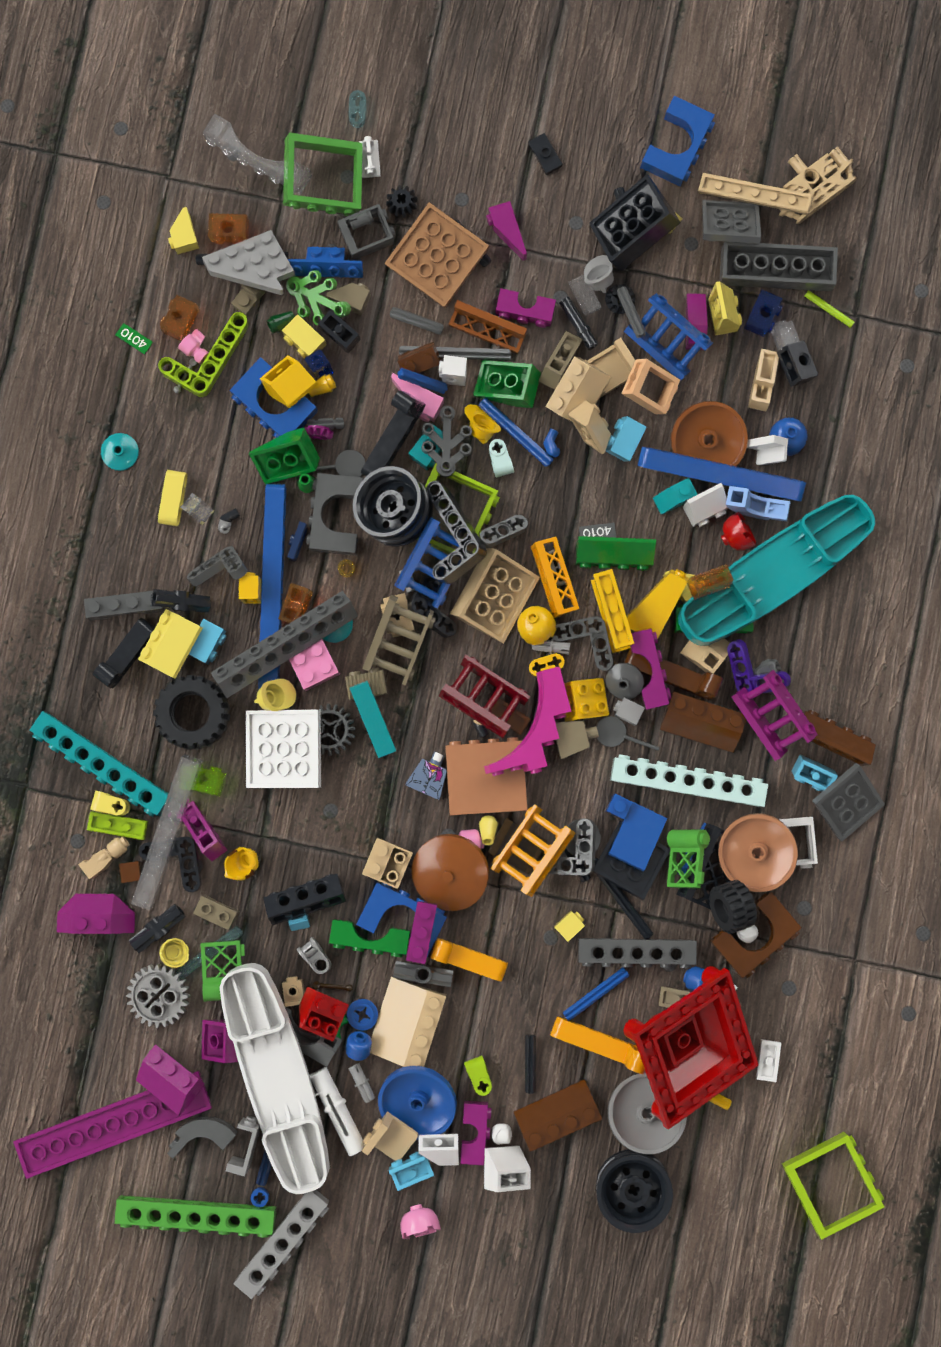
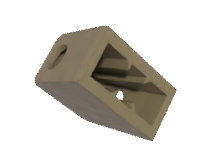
M584 721L555 722L559 739L555 741L560 759L589 748L588 740L599 737L597 727L585 728Z

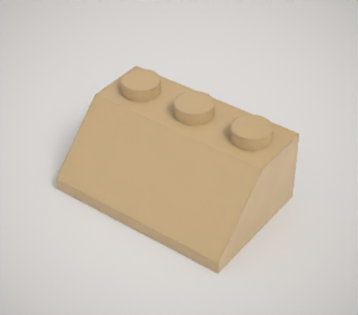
M574 356L545 407L572 421L568 414L585 400L590 404H596L611 376L582 358Z

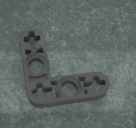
M228 546L193 569L187 575V579L192 586H198L224 568L227 569L234 580L242 578L248 570L232 546Z
M594 616L556 625L555 633L558 628L561 631L567 630L566 626H569L572 636L568 637V633L562 634L560 639L558 636H553L552 639L557 642H564L590 636L597 667L602 671H608L613 667V657L606 624L601 617ZM594 620L602 623V626H599V630L593 627L589 628L590 632L587 633V627L584 622L588 621V625H593ZM576 624L583 626V632L579 635L573 633V626ZM599 638L606 641V646L603 649H598L595 646V642ZM608 650L609 654H605V658L610 660V663L604 668L603 665L599 664L602 661V656H597V652L603 653Z
M581 819L576 825L575 857H559L558 862H556L557 867H552L548 874L590 875L595 867L596 839L594 821L591 819ZM587 824L590 826V829L586 831V836H590V839H581V835L585 836V830L582 829V825ZM584 841L590 844V850L586 853L581 850V844ZM565 860L571 863L569 871H564L562 868V863ZM585 861L589 865V869H586L585 872L583 868H576V864H584Z

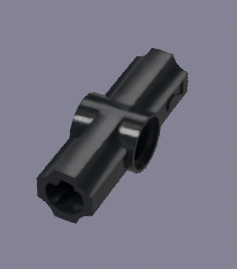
M154 589L151 594L152 606L172 608L174 611L208 613L211 608L210 596L191 594V592L160 589Z
M174 904L163 914L156 916L148 922L145 928L133 936L129 942L134 950L140 953L154 941L160 940L169 933L170 929L186 916L177 904Z

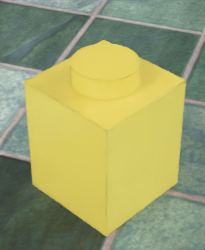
M570 911L554 927L568 942L585 925L582 923L584 921L583 917L577 911L575 913Z

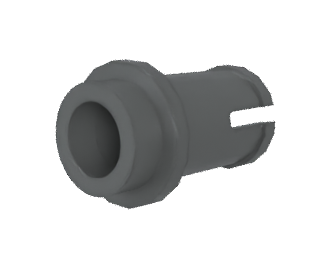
M366 210L363 214L349 218L353 230L366 224L371 225V222H374L371 212H366Z

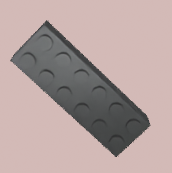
M724 241L721 248L720 282L726 286L832 291L837 282L838 247L766 243L747 244Z

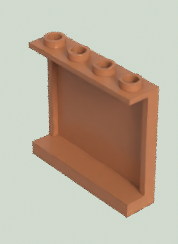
M518 737L507 738V742H499V739H488V743H480V740H469V744L462 745L461 741L449 742V745L446 746L450 815L527 811L526 782L523 766L522 769L511 771L510 768L504 769V774L493 776L492 773L486 774L484 766L497 762L510 754L522 742L519 741Z

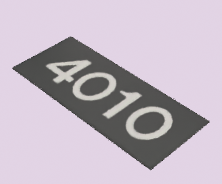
M615 523L579 527L580 536L615 538Z

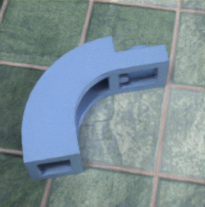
M729 486L726 506L730 510L740 512L742 515L763 520L773 519L780 521L788 520L791 504L790 501L757 496L752 494L747 488Z

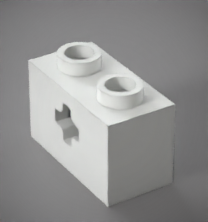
M444 355V361H440L439 377L442 378V382L450 385L465 386L467 358Z

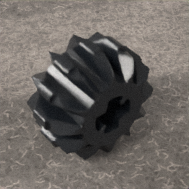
M399 185L397 191L392 188V194H387L388 201L386 206L390 207L389 212H395L396 218L402 214V217L405 219L406 213L412 216V210L417 209L415 203L418 202V198L414 196L415 191H409L408 186L403 190Z

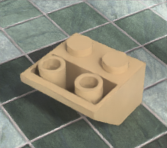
M377 838L362 874L398 889L413 852Z

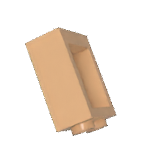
M636 359L621 394L654 414H666L670 409L673 396L678 390L680 379L648 359ZM648 371L666 381L657 403L640 393Z

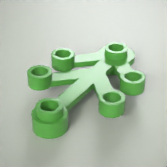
M318 270L310 271L308 276L302 279L296 276L288 279L287 290L297 300L299 305L297 312L300 317H308L311 313L310 308L306 306L303 295L308 297L314 313L313 323L315 325L319 323L318 316L320 319L324 317L318 303L334 310V313L339 317H346L350 314L351 308L346 301L336 303L321 295V293L336 288L337 282L334 278H328L323 284L312 289L305 286L311 282H319L321 280V273Z

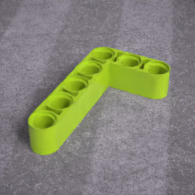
M236 312L230 317L197 373L172 358L164 357L158 364L161 374L198 397L207 396L248 329L246 315ZM241 319L244 321V324L236 326L234 325L235 321ZM228 335L235 337L232 342H226L225 338ZM223 351L225 355L223 358L218 359L215 357L216 353ZM166 364L173 365L170 371L163 370ZM209 367L215 368V372L211 375L206 374V369ZM186 373L189 375L186 381L180 380L182 374ZM199 383L206 385L202 391L196 390V386Z

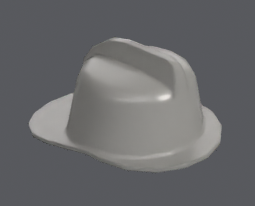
M607 255L593 258L584 269L585 283L590 285L593 290H601L603 293H606L607 287L614 281L612 263Z

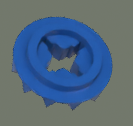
M367 999L354 1001L347 1011L349 1024L361 1031L372 1028L378 1019L376 1005ZM367 1007L366 1014L368 1017H364L358 1022L360 1015L356 1011H362Z

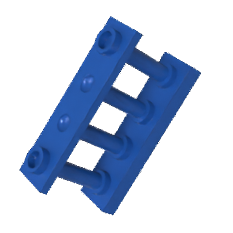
M656 293L648 299L652 307L641 320L645 329L658 310L663 313L667 318L655 334L651 336L645 332L646 335L644 337L636 338L631 324L624 332L681 381L690 373L687 365L701 348L706 351L712 346L713 342L710 341L707 334L701 333L669 305L665 297ZM674 323L681 331L668 348H664L659 343V340L671 324ZM688 335L696 343L680 361L673 356V352Z
M430 517L394 586L403 591L405 588L410 587L433 599L431 605L438 608L439 605L442 606L447 597L445 593L450 584L442 583L436 593L413 581L411 576L414 571L419 570L433 577V569L423 564L420 560L423 554L429 553L440 560L448 556L431 546L429 542L433 536H438L457 547L460 546L451 534L440 529V526H438L439 521Z

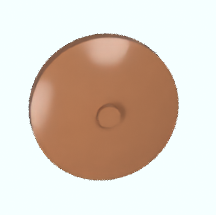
M755 813L742 816L727 827L719 843L718 855L722 870L730 881L739 880L752 892H766L778 888L790 878L796 867L798 848L794 835L782 821L767 814Z

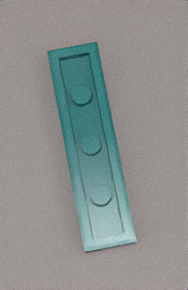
M368 680L351 686L350 691L378 758L396 752L395 745Z

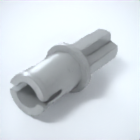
M551 639V641H544L542 645H532V650L550 652V654L560 653L569 655L571 643L557 642Z
M360 1063L348 1068L356 1083L354 1086L358 1087L364 1102L368 1103L375 1099L368 1083L369 1078L366 1079Z

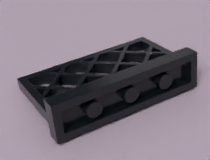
M706 823L704 830L708 832L710 842L704 849L702 872L709 870L711 879L701 884L704 896L699 899L693 898L695 891L699 888H679L676 895L711 910L710 894H707L705 885L713 882L714 887L718 886L717 880L725 877L726 883L730 882L724 871L722 874L715 876L713 867L720 865V861L711 864L709 859L711 854L715 852L719 859L717 839L720 833L723 834L725 831L717 826ZM694 853L692 856V864L696 861L697 853ZM694 873L688 877L690 883H694Z

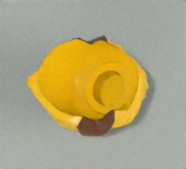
M244 847L234 849L225 859L224 876L240 881L252 877L259 864L257 853L252 849Z

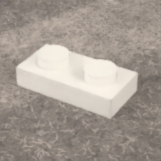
M761 1039L756 1079L777 1082L781 1042Z

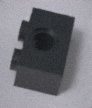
M329 310L318 323L320 330L347 353L361 340L359 334L332 310Z
M805 340L788 344L777 352L791 387L807 383L818 376Z

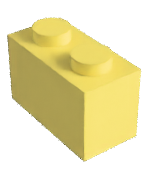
M298 314L282 330L283 339L290 346H296L298 348L297 352L304 359L307 357L309 360H312L326 346L325 339Z

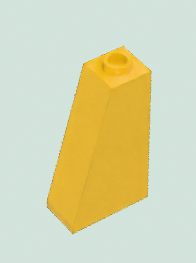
M671 569L626 616L630 629L635 632L652 629V632H656L658 639L688 582L687 574L678 569L676 571Z

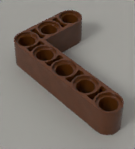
M630 647L624 663L632 664L642 674L652 677V668L649 661L642 655L632 653ZM662 659L663 662H659L661 670L665 669L667 681H664V683L708 700L717 696L723 681L722 677L709 672L702 675Z

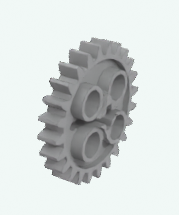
M158 963L155 968L153 964H150L148 969L143 967L141 972L135 973L136 978L130 980L133 985L127 987L132 992L126 995V997L132 999L127 1005H133L130 1012H137L135 1018L141 1016L142 1024L148 1021L149 1027L155 1023L156 1028L160 1027L161 1023L164 1027L168 1026L169 1022L171 1024L175 1023V1018L179 1020L182 1017L180 1013L186 1012L183 1006L189 1005V1002L185 999L190 997V994L185 993L189 986H183L186 979H179L182 974L181 972L175 975V968L169 971L167 966L161 968V964ZM155 978L161 980V986L155 983ZM169 983L170 987L147 1008L146 1005ZM142 991L148 994V999L142 997ZM168 992L174 993L175 1000L169 998ZM155 1005L161 1007L162 1013L156 1012Z

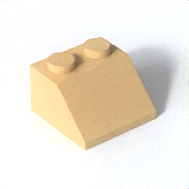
M585 400L571 411L568 416L584 442L603 454L606 451L611 436L607 428L609 424L603 417H600L599 413L601 411L594 403L590 404Z

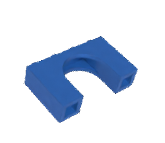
M674 96L666 111L664 120L686 130L691 138V146L681 154H670L650 145L640 168L681 187L683 181L687 182L689 179L691 164L695 166L699 158L697 154L699 148L703 150L707 138L705 136L707 132L711 133L715 122H713L715 114Z
M260 357L230 389L233 395L231 398L238 405L242 403L246 407L245 411L254 418L256 416L261 420L259 424L266 430L270 428L274 432L273 436L275 438L286 432L303 428L307 424V420L312 419L318 412L317 407L305 396L281 414H269L260 407L259 396L264 388L260 378L272 369Z
M377 882L356 925L374 933L388 908L395 905H405L416 912L417 902L426 901L417 898L415 901L409 898L410 894L401 889L397 892L392 889V886ZM439 908L436 909L428 954L447 918L444 915L445 911Z

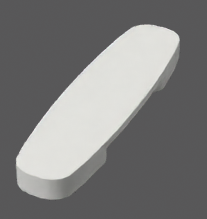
M256 963L237 966L226 974L220 984L222 1009L228 1036L234 1043L245 1086L263 1133V1146L279 1181L288 1192L294 1194L308 1193L323 1185L330 1169L322 1120L308 1069L288 1013L268 970Z

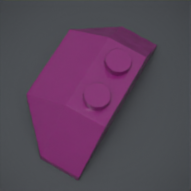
M75 894L57 912V932L71 934L135 933V912L116 894Z

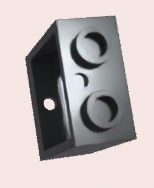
M379 204L337 221L353 261L394 244L395 231L392 225L388 226L386 221L389 219L385 209H381ZM365 210L366 212L370 211L373 218L378 216L386 238L357 249L349 230L352 227L349 218L363 214Z

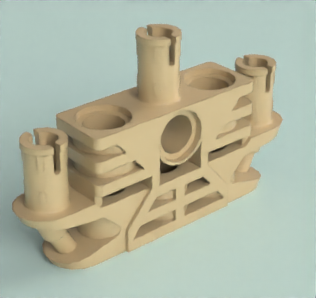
M836 147V150L833 149L829 154H825L811 166L807 167L798 154L794 155L788 163L798 175L785 184L783 189L813 194V200L809 215H799L792 211L779 209L781 211L779 216L794 218L797 220L796 224H800L850 187L857 180V177L852 174L853 159L848 160L839 147ZM844 172L847 175L846 180L841 176ZM809 176L813 179V181L809 182L806 180L805 177Z

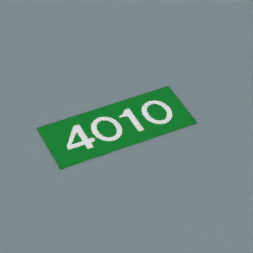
M124 323L116 333L117 337L143 354L147 352L153 343Z

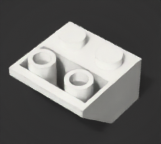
M520 1146L485 1148L484 1189L494 1192L531 1189V1169Z

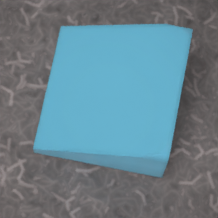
M308 914L288 920L291 931L310 927Z

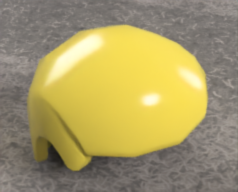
M168 939L161 945L160 959L167 967H182L189 960V947L181 939Z

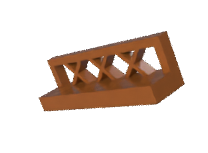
M457 300L454 306V313L449 322L450 327L501 348L510 349L511 352L516 354L519 353L527 334V328ZM460 314L466 317L468 323L459 325L454 322L457 315ZM482 323L485 330L476 332L473 330L472 324ZM495 329L499 330L502 335L501 338L496 340L491 338L489 334L490 331ZM513 336L520 340L515 348L508 345L506 339Z

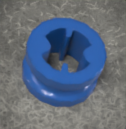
M256 1188L251 1194V1202L256 1207L265 1206L269 1200V1193L265 1188ZM259 1192L263 1193L262 1196L265 1195V1199H262L261 1202L257 1201L258 1198L255 1199Z

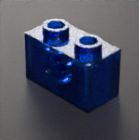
M761 290L744 329L762 337H765L767 332L771 333L775 325L773 318L775 315L779 316L783 307L780 305L783 298ZM766 311L769 317H763L760 312Z

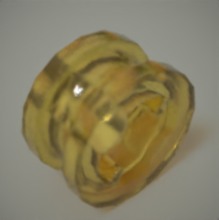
M344 559L338 564V571L341 576L350 577L355 572V566L351 560ZM348 563L352 569L351 571L348 570L349 573H344L341 567H345L344 564Z

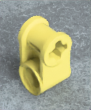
M95 791L90 810L124 816L130 811V803L111 794ZM117 804L123 806V809L119 810L116 808Z

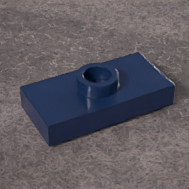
M299 522L295 535H291L289 541L291 547L287 556L290 561H297L308 530L306 523Z

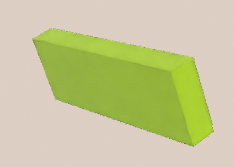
M90 811L87 830L145 840L148 821Z

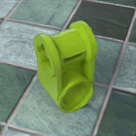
M481 1055L464 1062L476 1093L481 1096L489 1094L492 1084L483 1056ZM480 1081H483L484 1084L488 1083L485 1091L482 1088L478 1089Z

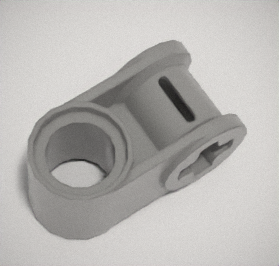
M313 937L303 947L297 948L298 953L314 972L324 974L330 970V959ZM320 959L326 962L325 970H319L317 967V962Z

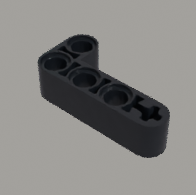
M140 618L106 663L101 662L92 675L104 685L113 689L139 657L155 627L145 619Z

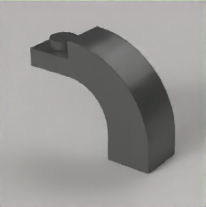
M210 1116L198 1117L186 1122L175 1132L180 1139L176 1137L169 1145L171 1150L167 1154L173 1159L190 1140L197 1137L208 1138L223 1150L239 1131L220 1118Z

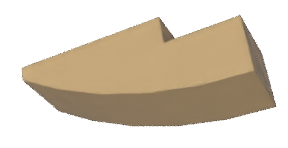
M761 349L748 408L767 411L779 357L777 352Z

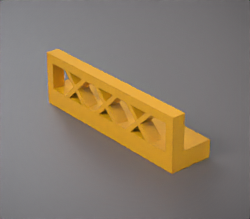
M557 537L535 542L531 546V550L553 617H560L565 613L578 610L577 599ZM553 542L555 549L553 555L545 551L544 544ZM553 560L560 564L561 568L558 573L551 569L550 564ZM558 578L566 583L564 591L557 588L556 582ZM564 596L571 599L573 607L564 609L562 604Z

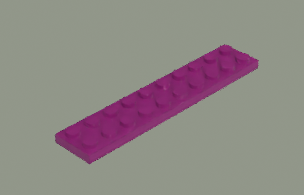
M200 1071L192 1073L203 1082ZM204 1085L179 1116L151 1092L146 1090L14 1140L13 1143L27 1179L212 1108Z

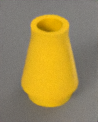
M324 374L316 380L318 385L309 394L311 397L333 392L336 384L332 376Z

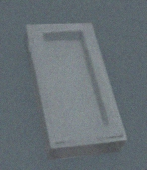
M584 275L568 282L584 317L601 309L593 289L585 283Z

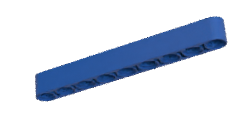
M643 446L638 461V466L717 484L722 483V485L747 488L749 491L795 501H802L806 482Z

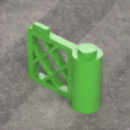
M706 830L669 831L667 843L671 850L667 887L701 888V884L704 882V872H702L704 849L710 842V836ZM677 853H680L683 857L679 863L676 862ZM694 853H697L696 861L692 864L690 858ZM687 863L690 868L684 874L681 868ZM678 872L681 878L677 883H674V877ZM692 873L695 875L694 883H690L688 880Z
M240 940L201 943L204 1002L220 1001V984L227 974L224 970L230 963L236 967L242 965L241 956H245L244 944H240ZM228 945H236L237 953L232 959L223 952ZM213 946L219 953L211 960L206 955L205 947ZM220 954L229 960L223 969L214 962ZM211 964L220 971L216 977H207V968Z

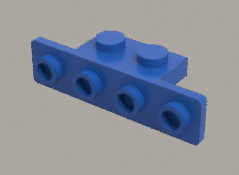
M308 247L306 259H288L295 276H308L310 271L318 270L321 273V277L363 278V262L345 260V248Z

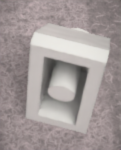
M458 1134L419 1135V1154L439 1166L459 1165Z

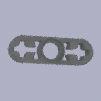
M515 515L482 530L479 538L485 548H492L524 533L528 521L522 515ZM504 528L508 534L502 535L498 529Z

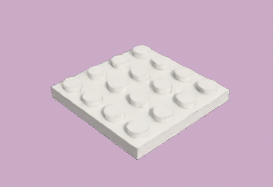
M321 710L246 711V788H321Z

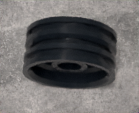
M387 466L374 470L361 481L353 498V514L358 525L377 541L387 546L399 547L408 545L421 536L429 518L433 516V503L427 495L426 487L411 473L400 467ZM377 508L378 513L374 515V510Z
M625 1149L611 1155L598 1172L596 1179L598 1205L603 1216L614 1227L624 1232L642 1233L657 1227L668 1215L673 1201L672 1184L666 1168L654 1155L640 1154ZM625 1167L630 1169L629 1175L623 1173ZM644 1171L650 1172V1176L643 1177L642 1174ZM612 1183H616L618 1188L612 1190L610 1186ZM634 1184V1186L637 1187V1188H636V1189H637L636 1192H633L632 1190H629V1189H631V1188H630L631 1185ZM651 1190L657 1191V1195L655 1197L650 1196ZM620 1202H623L625 1204L624 1209H620L618 1207V1204ZM644 1206L645 1210L643 1212H639L637 1210L638 1207Z

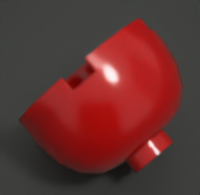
M740 512L726 519L722 528L724 534L721 535V538L726 546L730 545L737 551H745L756 546V540L749 525L742 522L745 518Z

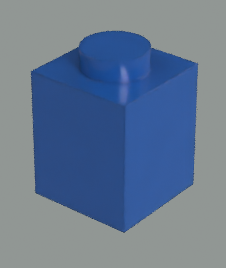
M613 794L605 811L624 820L633 802Z

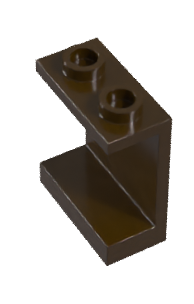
M506 818L488 853L494 856L500 855L520 825ZM534 834L535 836H537L538 838H540V839H541L542 841H544L545 843L547 842L546 839H544V838H542V837H540V836ZM525 837L517 846L535 860L538 859L540 854L544 855L542 849ZM514 853L507 861L510 865L527 874L534 871L532 866Z

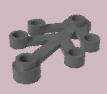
M450 406L442 407L439 414L441 421H443V440L434 431V426L431 423H425L422 428V433L428 436L442 450L441 457L433 450V443L430 441L423 442L421 448L423 453L428 454L437 464L436 470L438 474L443 477L451 476L455 471V464L464 456H469L472 450L469 444L464 443L461 445L459 452L450 458V451L465 438H469L472 433L471 427L465 425L461 428L460 433L451 440V421L454 419L455 411ZM445 411H450L451 414H450V415H446L444 412H445ZM429 427L431 428V431L427 432L425 431V428ZM463 430H468L469 434H464ZM429 445L431 449L426 450L424 446ZM462 448H468L469 451L464 452ZM447 464L449 469H444L443 465Z

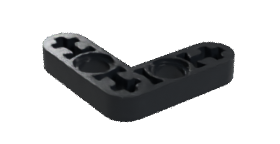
M425 574L420 584L437 593L442 582L434 580L430 583L433 577ZM415 591L408 603V610L428 617L430 610L434 611L436 622L433 624L432 630L444 638L453 636L457 631L456 623L430 604L433 599ZM416 603H419V606H418V607L420 608L419 610H416V609H415V608H416V605H415ZM446 625L449 626V632H446Z
M172 838L148 842L140 846L139 855L144 860L178 855L184 889L188 892H195L200 889L201 876L196 843L193 838ZM186 839L188 843H191L188 851L189 853L193 852V856L183 857L182 853L187 854L186 848H182V844L185 843ZM165 843H170L173 847L172 852L169 854L164 853L162 850V846ZM156 844H159L158 851L160 856H157L158 852L150 853V857L144 854L143 851L147 849V846H149V849L157 848ZM187 859L194 861V868L191 870H187L184 867V862ZM196 871V875H192V879L197 881V885H194V889H192L191 886L187 885V882H190V875L185 876V873Z

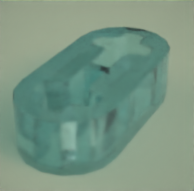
M360 90L353 91L349 97V122L355 128L362 127L366 122V96ZM357 97H360L359 106H356L355 100ZM356 112H359L360 118L356 122L354 118L356 117Z

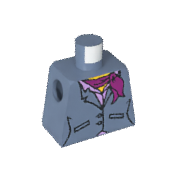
M434 752L430 762L422 759L405 785L440 800L447 769L440 767L445 756Z

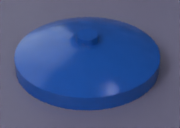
M406 1066L395 1070L385 1079L379 1092L378 1106L382 1118L389 1112L417 1131L418 1137L416 1140H419V1135L442 1134L450 1127L456 1113L457 1100L452 1086L441 1074L427 1067Z

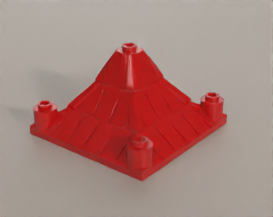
M714 966L707 967L701 977L703 984L693 992H690L661 1013L652 1016L645 1024L637 1019H630L624 1026L625 1036L636 1043L654 1094L655 1101L651 1106V1112L662 1121L663 1126L668 1130L759 1065L730 971L726 968L719 970Z

